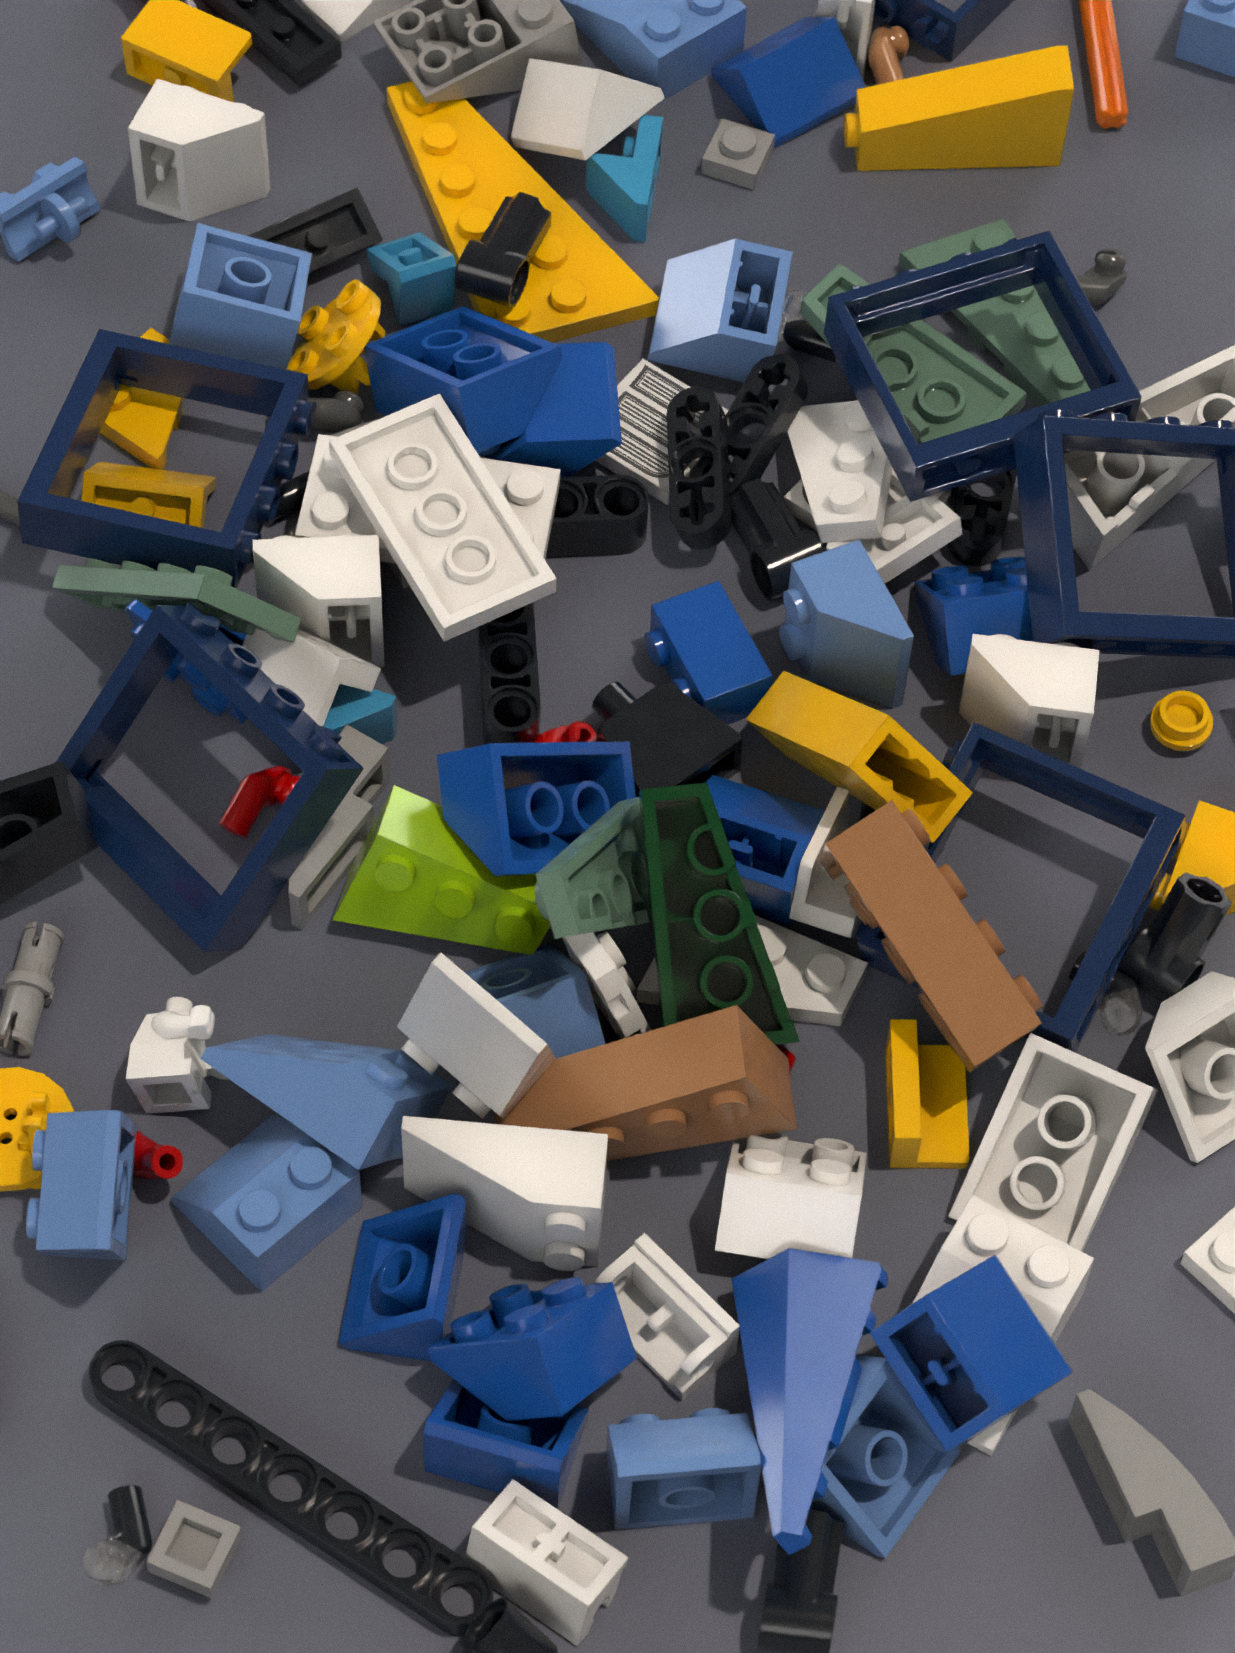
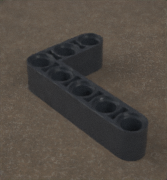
M624 475L560 477V486L546 558L624 555L633 553L641 548L646 541L649 495L646 487L639 480ZM534 602L477 627L484 744L535 743L540 734L541 704ZM504 619H505V620H512V621H511V622H500L499 620H504ZM504 671H515V672H517V673H515V674H502V673H500V672H504ZM517 723L521 726L506 727L504 724Z

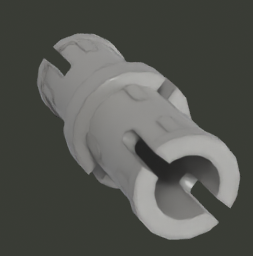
M29 922L24 926L23 937L14 968L4 976L1 989H3L5 999L0 1013V1051L13 1055L16 1041L20 1042L17 1051L19 1056L29 1055L33 1052L34 1039L43 1007L52 1002L55 987H53L54 984L51 979L65 935L62 930L49 923H43L40 937L36 935L39 928L38 922Z

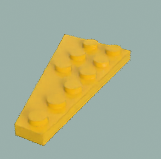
M411 81L386 87L387 104L448 249L454 255L456 268L467 243L473 238L481 240L505 197H513L519 192H523L537 197L540 204L551 212V226L530 261L527 283L517 304L510 308L467 292L476 312L552 343L656 316L659 297L464 98L426 103Z

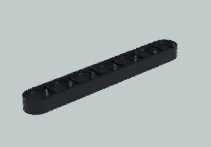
M116 1340L103 1345L95 1352L90 1362L89 1376L95 1397L104 1407L442 1631L454 1636H464L473 1619L493 1602V1586L489 1577L479 1567L142 1346L131 1341ZM118 1361H129L140 1368L141 1376L133 1387L126 1390H113L102 1382V1375L106 1368ZM174 1397H184L192 1401L197 1408L194 1418L188 1424L181 1427L164 1425L158 1419L157 1412L166 1400ZM240 1434L251 1441L253 1449L249 1457L243 1462L225 1464L220 1462L213 1454L216 1442L225 1435ZM284 1471H297L308 1479L309 1488L300 1499L292 1502H283L276 1499L270 1493L269 1485L272 1479ZM341 1508H353L365 1517L366 1526L357 1537L339 1539L329 1533L326 1528L329 1516ZM400 1545L416 1548L424 1559L421 1569L415 1575L407 1578L391 1575L383 1564L386 1554L392 1548ZM458 1583L474 1586L482 1597L480 1607L474 1613L467 1616H456L449 1613L443 1607L441 1598L450 1586Z

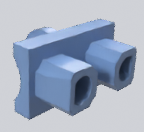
M77 157L71 158L60 166L50 162L35 171L31 184L16 194L5 191L0 193V234L9 257L19 262L57 237L66 243H70L81 236L79 223L101 210L100 204L88 183L85 163Z

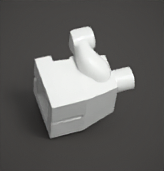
M172 997L167 1000L165 1011L146 1014L130 1045L126 1081L134 1094L137 1095V1099L146 1114L210 1109L212 1092L204 1078L213 1076L218 1079L228 1080L227 1077L200 1059L206 1049L205 1040L211 1037L214 1029L215 1015L213 1012L211 1014L212 1010L209 1006L197 1005L193 1007L192 1002L186 998Z

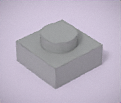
M722 118L702 157L701 174L755 190L774 150L775 134Z
M177 1500L146 1560L148 1572L213 1598L243 1538L242 1527Z

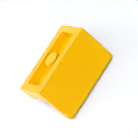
M149 0L120 38L128 75L152 86L157 78L180 86H190L199 92L233 103L234 94L230 73L252 45L250 32L179 0Z
M97 462L84 471L81 501L205 529L207 497L215 490L216 477Z
M890 1019L885 1046L889 1168H966L969 1163L970 1152L965 1065L950 1045L918 1044L916 1019Z

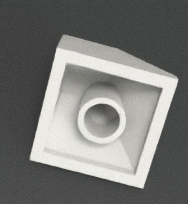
M1211 971L1160 1004L1145 1046L1190 1160L1199 1163L1235 1139V978Z

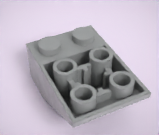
M414 0L373 21L375 30L426 103L522 90L529 58L575 66L582 63L575 21L560 0Z

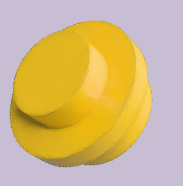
M1175 691L1156 703L1150 717V728L1154 737L1167 748L1177 751H1191L1201 747L1208 741L1213 729V716L1207 703L1201 696L1190 691Z

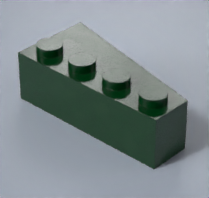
M698 783L641 789L639 792L662 1027L737 1005L774 1044L800 1042L781 993V987L772 962H770L757 926L758 923L750 900L746 895L738 873L735 859L708 784Z

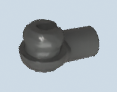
M1115 249L1100 250L1095 255V267H1092L1084 276L1075 275L1091 306L1102 304L1124 285L1127 277V272L1124 270L1126 257L1121 251Z
M346 390L336 393L333 399L309 398V400L315 401L317 406L311 419V429L337 433L361 424L364 404L356 393Z

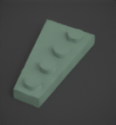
M1000 219L901 251L898 267L902 271L923 269L949 261L952 257L961 253H976L1002 245L1014 238L1015 235L1006 220ZM1034 286L951 310L968 328L967 336L982 351L987 348L1004 364L1003 373L1015 385L1027 392L1026 396L1037 407L1090 391Z
M839 263L802 298L800 313L829 345L824 335L828 297L850 291L852 286L863 287L870 284ZM923 320L862 337L917 444L1016 414L1025 406L1027 392Z
M88 558L85 566L59 565L52 586L55 590L99 609L127 613L125 608L133 599L140 601L152 611L156 605L186 606L191 603L203 615L215 616L219 620L220 625L226 626L225 628L232 632L253 635L255 628L270 634L275 639L295 642L302 619L231 587L232 576L206 566H196L194 573L174 565L159 563L156 571L148 566L131 561H122L119 568L101 560Z
M639 797L619 801L535 874L537 879L535 885L537 907L543 918L549 919L555 939L651 923Z

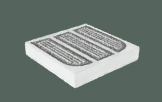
M642 359L617 385L622 444L595 461L617 475L631 476L639 480L646 487L648 494L669 505L667 408L676 394L690 387L647 360ZM722 406L724 413L726 415L728 410ZM705 411L696 412L694 421L689 423L695 436H702L699 430V416ZM701 457L694 459L687 465L684 476L693 478V472Z

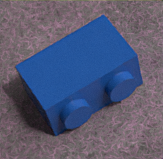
M716 581L651 605L650 631L644 634V640L653 664L657 668L664 666L672 680L670 684L727 725L747 718L771 688L773 675L721 583Z

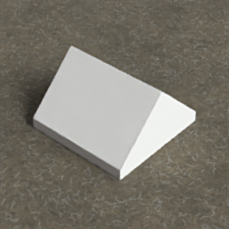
M529 58L511 133V140L516 148L587 160L665 97L662 89L604 70Z

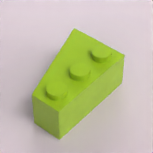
M395 785L390 791L348 872L332 919L333 921L534 955L551 926L549 919L543 918L537 907L535 898L537 879L535 875L495 876L445 822L441 805Z

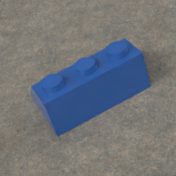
M464 306L368 343L364 347L376 412L388 416L440 393L479 456L492 454L500 449L501 443L523 434L563 358L561 346Z
M630 741L489 743L437 755L444 820L495 876L537 874L619 801L636 798Z

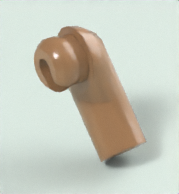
M882 26L875 29L871 34L868 60L876 85L905 79L898 57L906 54L909 48V40L906 31L900 26H893L890 29Z

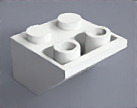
M157 78L128 127L137 205L190 222L266 198L270 191L265 112L252 109L243 103H233L199 92L190 86H180Z
M343 533L334 537L296 538L293 536H278L273 539L252 540L258 599L302 618L299 628L377 667H385L379 535Z
M973 634L959 714L970 725L975 722L1081 769L1094 715L1099 650L1080 648L1075 644L1066 642L1048 644L1017 640L1012 636L1004 634L991 636Z
M783 1132L760 1136L750 1135L748 1138L734 1140L726 1172L715 1251L769 1259L788 1248L852 1258L867 1153L854 1151L852 1144L832 1138L817 1139L814 1144L788 1140V1136Z

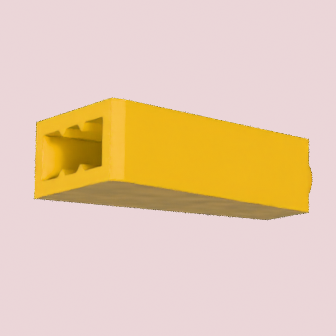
M1068 45L1048 47L857 89L854 113H845L844 144L845 148H855L857 171L1060 166L1074 93Z
M786 671L782 672L745 719L786 757L836 787L850 790L849 794L873 809L877 810L891 800L900 813L911 809L927 831L931 843L936 841L973 793L890 715Z

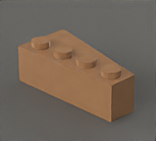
M891 800L826 842L820 863L832 880L842 874L845 875L849 883L844 887L851 899L849 901L851 907L865 926L868 924L873 930L878 926L886 936V938L881 940L888 959L908 984L911 985L916 981L923 992L918 995L921 1005L969 1073H971L1036 1030L1042 1022L1035 1012L1043 1008V1005L1026 978L1020 974L1012 979L998 956L1005 953V949L989 923L982 919L975 924L962 905L961 901L967 898L968 894L955 872L948 864L938 868L923 847L930 843L931 840L918 817L911 809L900 813Z
M737 1005L557 1058L504 1120L495 1113V1123L500 1125L608 1134L607 1161L748 1138L750 1135L760 1136L797 1129L788 1058Z

